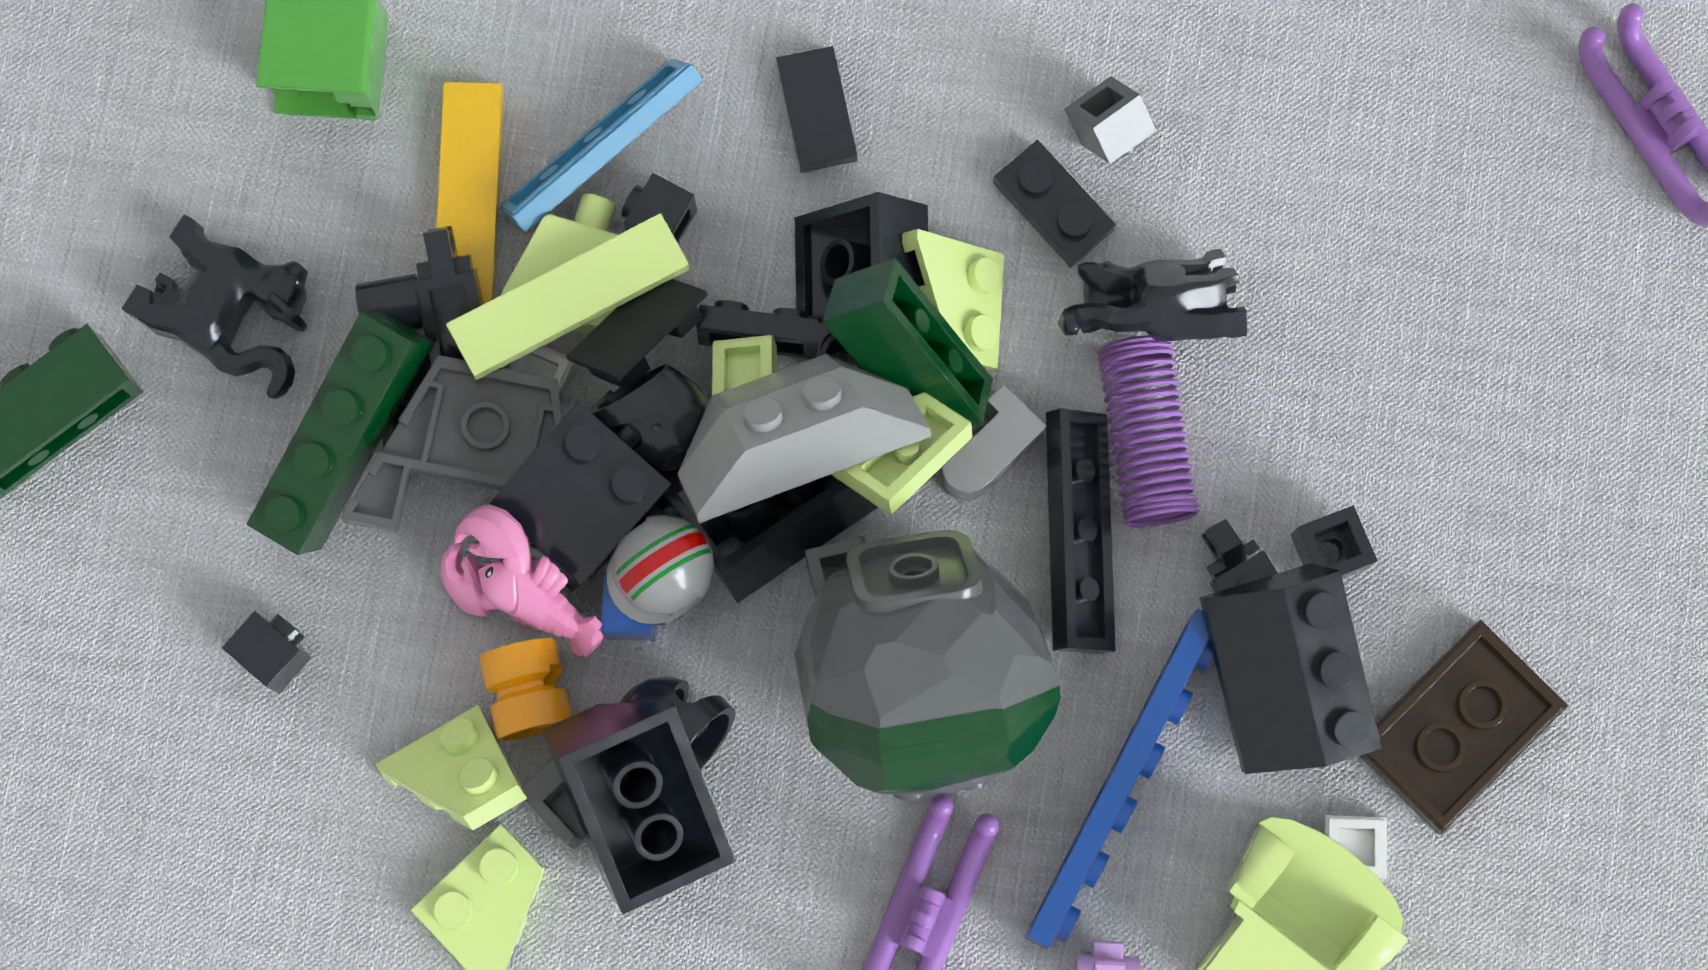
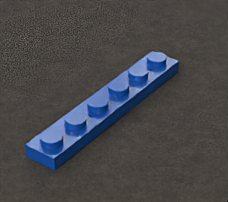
M1197 608L1189 617L1024 938L1044 949L1050 948L1054 939L1065 943L1081 913V910L1072 906L1082 884L1084 883L1091 888L1095 886L1110 855L1100 851L1110 830L1113 829L1121 834L1138 801L1128 796L1139 775L1149 779L1157 767L1166 747L1156 741L1167 721L1177 725L1193 696V693L1184 687L1194 667L1204 672L1213 658L1202 610Z

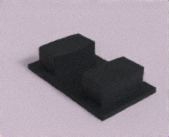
M671 279L617 307L570 351L566 358L570 362L588 368L592 375L606 382L630 389L651 369L645 356L665 336L671 335L683 338L703 319L697 306L708 296L707 291Z

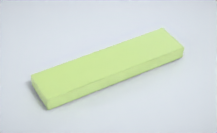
M660 213L446 323V326L475 380H478L690 270L689 263Z

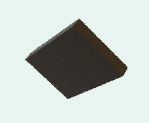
M1480 619L1376 722L1382 749L1360 755V757L1440 835L1486 791L1569 705Z

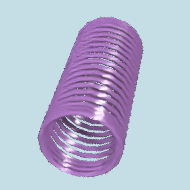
M1149 335L1117 340L1105 344L1097 351L1099 371L1104 373L1101 377V381L1105 383L1102 391L1107 394L1104 402L1109 404L1105 411L1110 414L1107 420L1112 425L1109 433L1114 435L1110 443L1115 445L1112 453L1117 456L1114 464L1119 467L1115 474L1121 477L1117 485L1122 487L1119 495L1124 498L1120 504L1123 507L1121 511L1124 513L1122 517L1125 519L1123 523L1130 527H1148L1175 523L1195 517L1200 511L1197 508L1199 503L1196 502L1199 497L1189 494L1196 489L1195 485L1189 483L1195 476L1186 473L1192 469L1193 465L1186 462L1192 455L1183 452L1190 445L1183 442L1188 434L1181 431L1186 426V423L1180 421L1185 413L1178 410L1183 403L1175 400L1178 399L1181 392L1175 390L1180 382L1173 379L1178 373L1172 369L1176 363L1175 360L1171 359L1175 353L1172 351L1174 348L1171 345L1173 341H1155ZM1161 363L1166 364V365H1163V366H1159V367H1155V368H1150V369L1136 370V371H1128V370H1135V369H1142V368H1146V367H1151V366H1155V365H1158V364H1161ZM1168 374L1153 379L1125 382L1126 380L1143 376ZM1109 376L1117 377L1112 380H1107ZM1170 384L1156 389L1126 392L1147 386ZM1111 386L1120 387L1113 391L1108 390ZM1170 395L1159 399L1129 402L1146 397ZM1112 397H1123L1115 401L1110 400ZM1173 405L1162 409L1133 412L1140 409L1151 408L1156 406ZM1114 407L1123 408L1118 411H1112ZM1172 416V417H1168V418H1164V419H1159V420L1146 421V422H1136V421H1140V420H1144V419H1150V418H1155V417ZM1117 417H1119V418H1126V419H1123V420L1118 421V422H1117V421H1113V419H1115V418H1117ZM1175 426V427H1171V428H1167V429H1163V430H1156V431H1150V432H1140V431L1149 430V429H1154V428ZM1117 428H1129L1121 432L1115 431ZM1166 437H1174V438H1170V439H1166V440H1160V441H1154V442H1144V441L1153 440V439L1166 438ZM1120 438H1132L1124 442H1117ZM1122 448L1132 449L1124 453L1118 452ZM1164 448H1173V449L1163 450V451H1157V452H1148V451H1153V450H1158V449H1164ZM1176 458V459L1167 460V461L1148 463V462L1157 461V460ZM1123 459H1136L1127 463L1120 462ZM1126 469H1139L1128 474L1121 473ZM1175 469V470H1171V471H1164V472L1152 473V472H1157V471H1162V470ZM1128 479H1130V480H1139V481L1134 482V483H1131V484L1123 483V482L1127 481ZM1129 490H1143L1134 494H1125Z

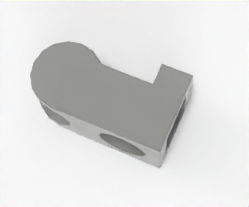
M1005 384L988 399L985 412L992 419L941 468L942 485L956 499L968 501L977 499L985 494L1044 436L1047 426Z

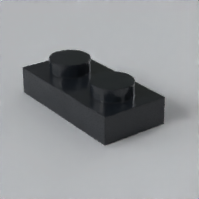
M1038 139L994 176L993 184L1070 268L1115 229L1116 224Z

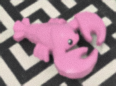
M485 505L473 509L457 525L454 543L443 553L440 572L445 589L452 601L468 614L483 617L493 610L499 609L510 615L514 623H519L523 628H530L533 632L541 629L548 634L553 633L558 637L564 636L569 638L572 653L579 657H587L597 649L604 637L600 632L603 624L596 616L583 618L577 612V609L568 602L567 598L559 592L567 584V577L560 572L554 563L550 562L548 557L542 556L541 560L531 557L527 536L521 524L513 516L499 507ZM473 535L477 540L470 544L468 551L477 556L503 559L489 563L486 566H483L472 554L462 560V545L459 543L467 536Z

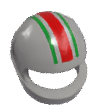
M663 514L648 516L646 521L629 532L614 550L607 568L609 594L618 609L635 621L646 624H659L673 620L696 606L704 598L710 587L714 569L713 551L706 536L697 526L684 518Z

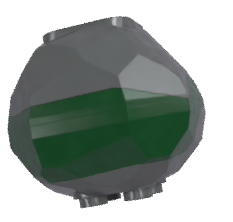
M932 531L869 541L853 547L846 556L847 567L831 574L813 602L794 653L801 697L812 745L856 786L876 793L893 794L894 797L902 800H913L931 793L976 790L984 787L989 780L1016 767L1037 747L1054 719L1061 699L1059 678L1030 600L974 550L969 537L959 531Z

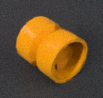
M539 638L498 647L479 655L478 659L485 690L495 693L497 696V700L490 707L497 741H513L542 735V729L573 716L568 690L556 685V679L563 672L556 639Z

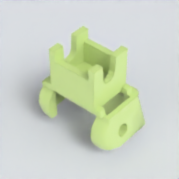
M1270 816L1257 822L1231 879L1225 885L1226 889L1234 895L1230 907L1234 909L1237 917L1196 970H1379L1403 948L1408 939L1401 934L1404 919L1395 898L1377 875L1355 855L1320 831L1292 819Z

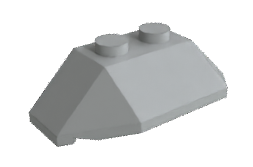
M824 354L712 395L680 467L678 476L698 522L701 523L931 437V431L908 388L831 355Z

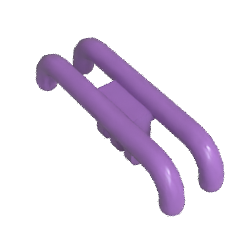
M1627 4L1621 9L1617 19L1618 36L1628 57L1650 87L1649 92L1639 103L1636 104L1605 58L1602 49L1605 34L1599 27L1593 26L1583 31L1578 43L1581 63L1589 79L1674 204L1690 221L1702 227H1708V202H1705L1698 195L1670 154L1685 143H1688L1708 172V129L1645 38L1641 28V22L1644 18L1643 8L1639 4Z
M940 794L931 799L862 970H888L898 945L921 954L915 970H942L984 863L999 831V821L994 815L985 813L980 815L975 821L947 892L943 894L923 886V883L953 812L954 805L951 798L947 795Z

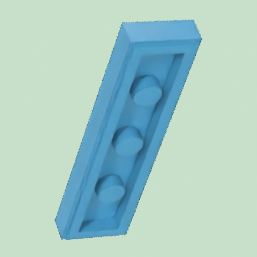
M675 59L669 60L500 204L499 210L511 225L526 233L703 81L702 77L692 64Z

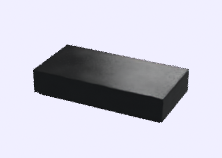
M833 46L776 57L800 173L856 162L857 151Z

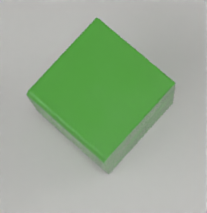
M266 0L256 86L258 88L272 89L275 94L274 114L378 120L389 22L380 0Z

